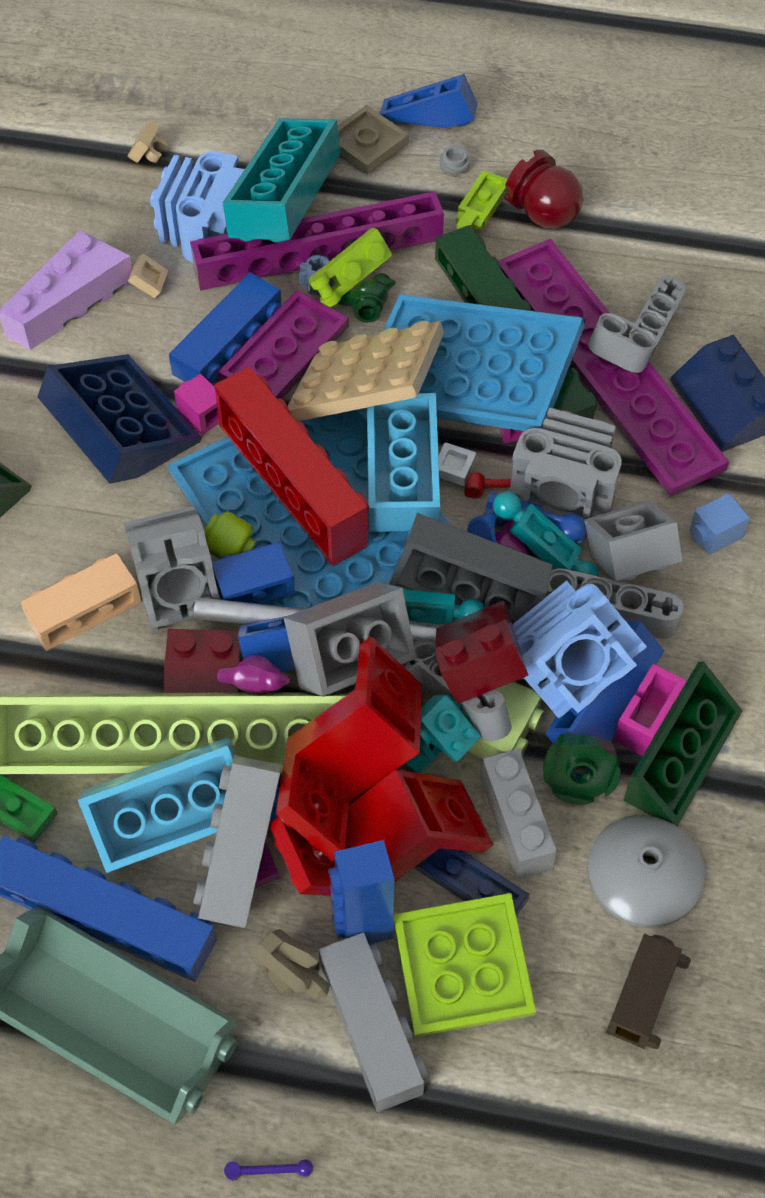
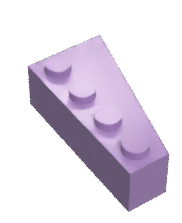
M79 230L0 308V320L5 336L29 350L33 349L64 328L63 324L71 318L76 317L79 319L88 313L87 308L97 301L105 302L113 296V291L120 286L127 287L131 285L128 282L132 271L130 256Z

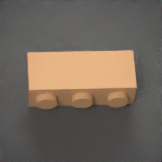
M116 553L108 558L97 560L92 566L76 574L65 576L60 582L44 590L32 593L27 599L21 601V605L28 623L45 651H48L141 603V598L136 581Z

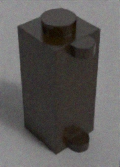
M643 935L606 1031L607 1034L642 1049H645L646 1046L659 1049L662 1040L658 1036L651 1034L676 966L688 969L691 962L688 956L681 954L682 949L676 947L670 939L660 935Z

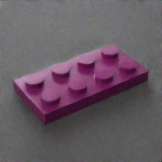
M296 290L218 371L219 380L222 381L250 366L258 377L263 376L267 380L272 394L277 399H282L305 375L314 356L319 353V347L326 342L336 341L349 327V318L305 293Z

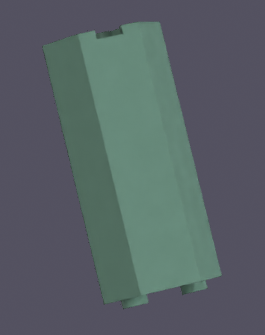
M39 905L15 919L5 951L0 954V1019L174 1125L188 1112L194 1114L201 1105L206 1093L204 1090L222 1062L225 1063L229 1060L237 1046L238 1041L233 1037L239 1022Z

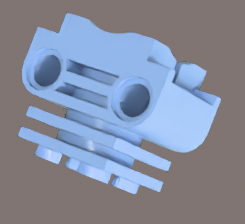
M207 152L198 158L193 168L192 158L185 157L181 166L180 156L173 155L169 166L164 167L161 182L158 188L152 191L150 205L154 207V228L158 230L159 243L166 244L169 236L171 246L177 247L179 242H181L183 257L193 263L190 241L228 234L223 201L245 170L236 168L239 161L238 156L221 152Z
M566 580L513 624L529 674L524 679L558 718L563 716L572 707L579 713L603 689L622 678L637 666L633 658L647 647L594 584H587L575 591Z

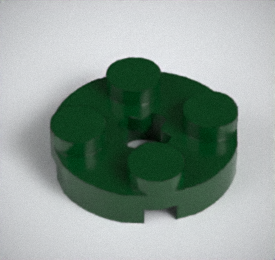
M573 733L562 734L557 738L556 744L547 751L543 760V779L545 783L552 788V793L558 799L568 803H592L596 796L605 793L606 797L611 794L620 781V761L617 756L616 747L612 742L604 741L598 737L575 735ZM587 766L591 770H584L582 774H578L575 772V767Z

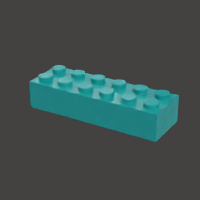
M279 118L223 201L228 238H240L242 241L268 239L273 242H284L291 239L341 154L337 119Z

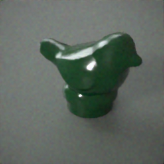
M379 273L372 280L363 281L350 292L344 294L338 304L353 306L356 318L362 322L376 321L380 317L383 304L388 299V292L396 284V281L384 273Z

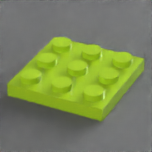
M511 893L394 914V924L415 1038L536 1015Z

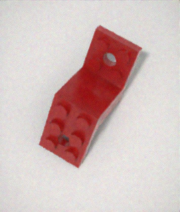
M369 637L360 644L356 689L287 738L276 814L285 825L293 827L307 839L313 849L321 851L332 862L335 860L334 852L345 849L349 802L420 752L422 683L372 637Z
M395 769L349 805L345 849L384 840L394 882L439 848L483 853L494 845L461 780ZM278 816L269 826L275 837L276 848L282 854L289 869L292 884L297 888L299 894L331 896V881L328 869L335 867V860L332 862L321 851L313 849L307 839L293 827L285 825Z

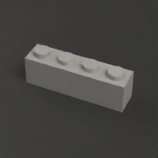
M234 755L232 766L223 765L219 789L226 790L223 805L215 803L210 827L218 829L215 843H206L201 866L209 867L206 882L198 880L193 904L201 905L199 919L246 928L281 765Z
M363 932L318 949L320 951L319 962L326 981L330 984L329 989L376 1112L378 1113L423 1095V1080L428 1079V1073L421 1055L413 1056L408 1042L413 1040V1036L405 1016L398 1018L393 1004L398 1003V999L390 979L383 981L378 969L383 966V962L377 945L375 943L369 945Z

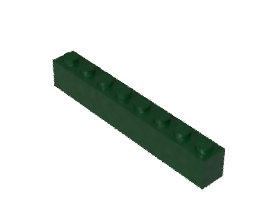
M470 225L436 237L435 260L465 303L531 311L529 303L526 300H522L516 292L512 279L504 275L497 258L490 255L484 240L480 235L477 236ZM569 366L553 409L564 410L575 415L594 419L595 409H597L595 396L582 385L576 369Z

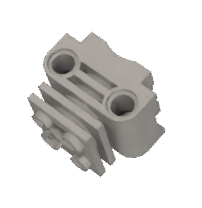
M549 408L542 429H527L519 437L512 456L513 468L509 491L515 493L519 499L542 505L544 511L557 515L577 513L584 519L610 512L614 503L622 461L619 453L612 449L616 425L605 423L602 420L575 415L568 411Z
M194 506L124 522L152 634L159 633L158 628L192 620L196 597L219 599L204 529Z

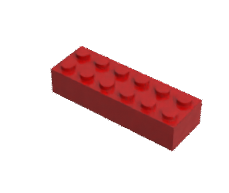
M248 366L216 383L214 387L220 428L329 563L334 567L368 547V531L370 528L367 518V511H369L367 500L360 492L355 493L349 486L345 473L340 468L335 469L329 462L325 449L320 444L315 445L304 424L293 419L284 400L281 398L277 399L272 394L267 380L263 376L258 377L252 368Z

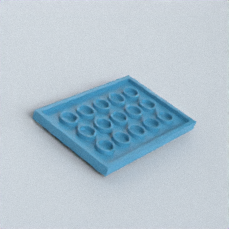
M399 294L384 330L389 328L405 329L420 321H428L429 323L441 321L444 335L419 392L436 393L437 418L526 431L531 428H543V422L547 418L548 409L554 408L585 325L581 317Z

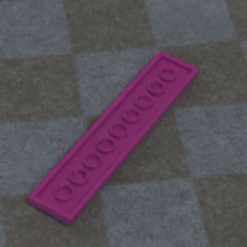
M551 239L498 260L502 272L507 278L512 279L516 292L522 300H526L529 303L531 311L583 318L585 327L570 367L576 369L580 380L593 393L596 401L670 497L728 469V459L650 362H648L642 372H630L597 356L589 349L588 342L599 317L610 312Z

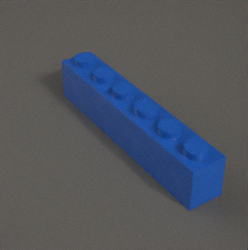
M3 835L0 840L1 897L28 909L39 905L102 942L196 982L217 941L211 921L199 919L198 913L192 912L190 915L179 912L176 910L175 905L163 898L156 897L152 900L142 896L139 889L126 882H120L119 885L106 880L107 878L103 873L94 868L86 867L85 870L73 866L67 857L59 853L52 852L51 855L38 850L34 843L27 839L18 837L17 840H13Z

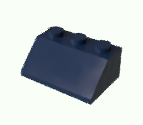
M734 334L704 345L671 376L670 381L704 431L721 452L765 436V377Z

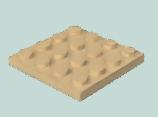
M420 321L405 329L389 328L377 335L367 337L366 334H361L351 338L349 341L340 343L329 341L319 347V353L314 356L288 404L290 415L297 422L416 398L444 335L441 321L432 323Z

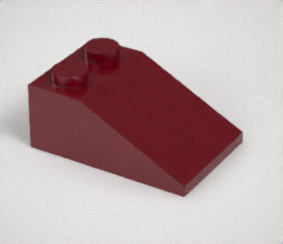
M504 600L436 628L435 652L440 672L457 704L529 676Z
M168 629L163 693H241V690L235 685L221 683L217 680L218 670L235 667L244 660L238 639L239 630Z

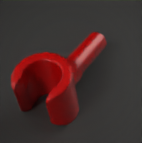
M473 472L467 478L464 494L468 498H480L483 496L484 488H508L511 486V479H485L483 474Z

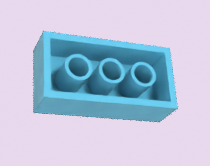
M419 393L416 398L367 407L369 532L409 531L417 513L440 521L436 393Z
M230 737L93 786L82 792L78 802L106 873L217 833L218 829L210 827L215 803L223 805L226 790L219 789L223 765L232 766L234 755H236Z

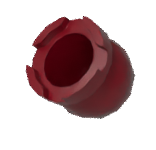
M535 150L533 151L534 157L528 162L523 159L520 160L510 173L505 184L509 189V193L504 198L516 209H524L525 213L535 224L545 229H556L568 225L579 215L583 205L582 185L570 170L556 166V160L547 152Z

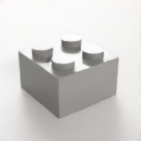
M650 500L584 519L591 558L615 581H630L639 574L648 571H663L670 568L671 564L683 561L677 522Z

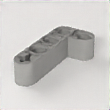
M662 276L635 323L613 313L602 314L589 339V349L597 356L625 370L636 373L642 372L651 359L686 292L685 284L677 277Z
M558 568L551 571L544 598L566 580L575 591L587 584H594L626 622L641 621L653 637L666 639L677 633L684 605L681 599L672 593ZM624 606H631V607H633V608H635V609H628V608H625Z
M423 638L413 642L417 658L401 665L422 683V695L428 692L432 696L448 694L453 697L440 672L435 652V639ZM497 689L460 703L462 714L479 732L482 739L496 741L510 733L512 727L505 699Z

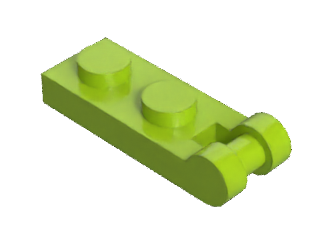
M371 228L313 274L308 282L314 290H318L320 293L321 303L332 307L341 300L344 294L389 259L392 253L378 229ZM330 278H332L335 283V285L332 287H330L329 285Z

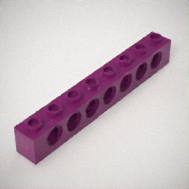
M434 191L303 218L291 239L284 242H273L268 239L242 241L240 238H228V234L190 241L193 267L201 291L239 283L249 273L263 278L300 270L301 262L306 263L311 256L315 255L327 256L330 262L371 228L378 229L390 251L436 241V237L443 235L444 212Z

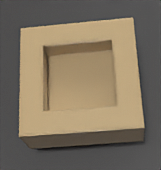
M142 253L135 261L128 282L155 298L161 292L169 270Z

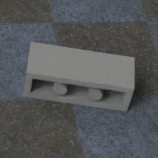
M516 749L483 758L480 778L516 880L553 870L557 850L520 750Z

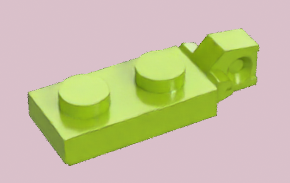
M483 170L458 207L455 222L458 223L456 228L460 229L470 225L473 231L475 229L481 231L509 191L505 186L507 178Z

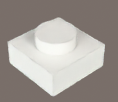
M445 442L438 456L439 478L464 486L476 462L477 453Z

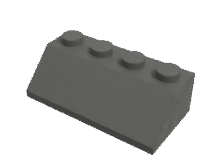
M417 513L404 542L389 585L406 590L454 594V605H460L468 599H475L480 601L486 608L504 600L511 619L516 622L544 599L552 564Z

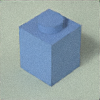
M728 493L694 511L690 532L694 541L702 545L710 555L743 538L750 518L731 494Z

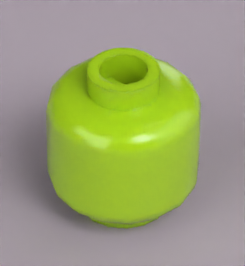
M229 511L223 512L220 516L215 513L204 529L209 552L219 559L226 555H237L251 551L257 542L251 538L254 532L253 525Z

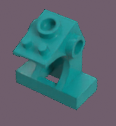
M434 695L421 708L420 752L402 765L406 771L422 774L442 752L457 763L481 738L479 732L462 714L461 705L457 704L451 695ZM430 743L435 745L432 750L429 747Z

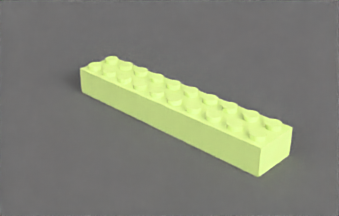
M333 692L323 697L314 693H267L263 695L251 693L0 694V774H129L230 737L237 756L281 765L280 773H282L287 738L351 692Z

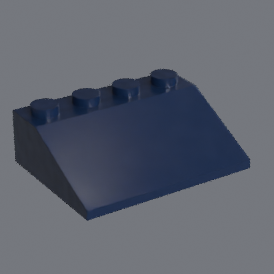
M129 354L47 366L37 397L109 484L138 478L198 444L202 438Z

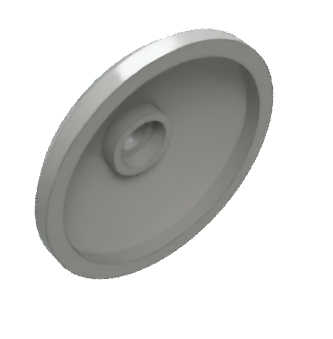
M633 816L614 822L597 837L588 859V879L596 899L611 915L634 926L655 928L679 921L695 907L703 891L705 867L702 855L695 842L681 828L661 818ZM651 856L656 860V863L653 865L647 864L643 858Z

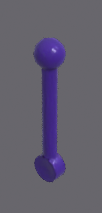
M306 1159L301 1160L298 1164L240 1166L237 1162L232 1161L227 1163L224 1168L225 1176L232 1181L239 1179L241 1175L298 1173L303 1177H307L313 1172L312 1162Z

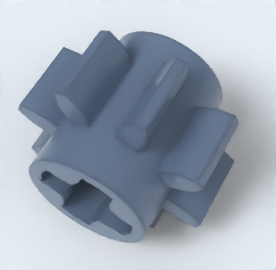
M311 256L306 263H300L299 284L300 286L307 285L309 294L320 295L318 290L312 288L308 280L329 262L327 256ZM332 278L329 281L330 287L335 285Z

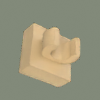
M150 120L146 123L137 136L127 157L138 163L145 154L149 161L154 163L158 161L162 155L160 152H162L167 143L160 137H154L159 128L157 124Z

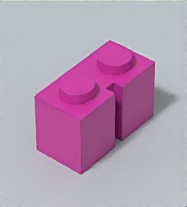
M653 664L640 684L637 694L633 696L620 717L614 741L643 756L687 680Z

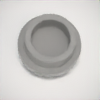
M449 146L440 156L441 168L451 174L462 173L470 165V157L461 146Z

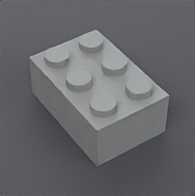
M376 582L284 617L299 687L322 697L356 683L360 644L369 637L375 639L400 664L417 658L403 589L401 587Z

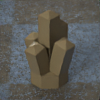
M281 929L270 932L258 945L253 956L255 963L268 974L281 995L305 991L314 1000L328 995L330 984L318 975L320 951L292 939Z

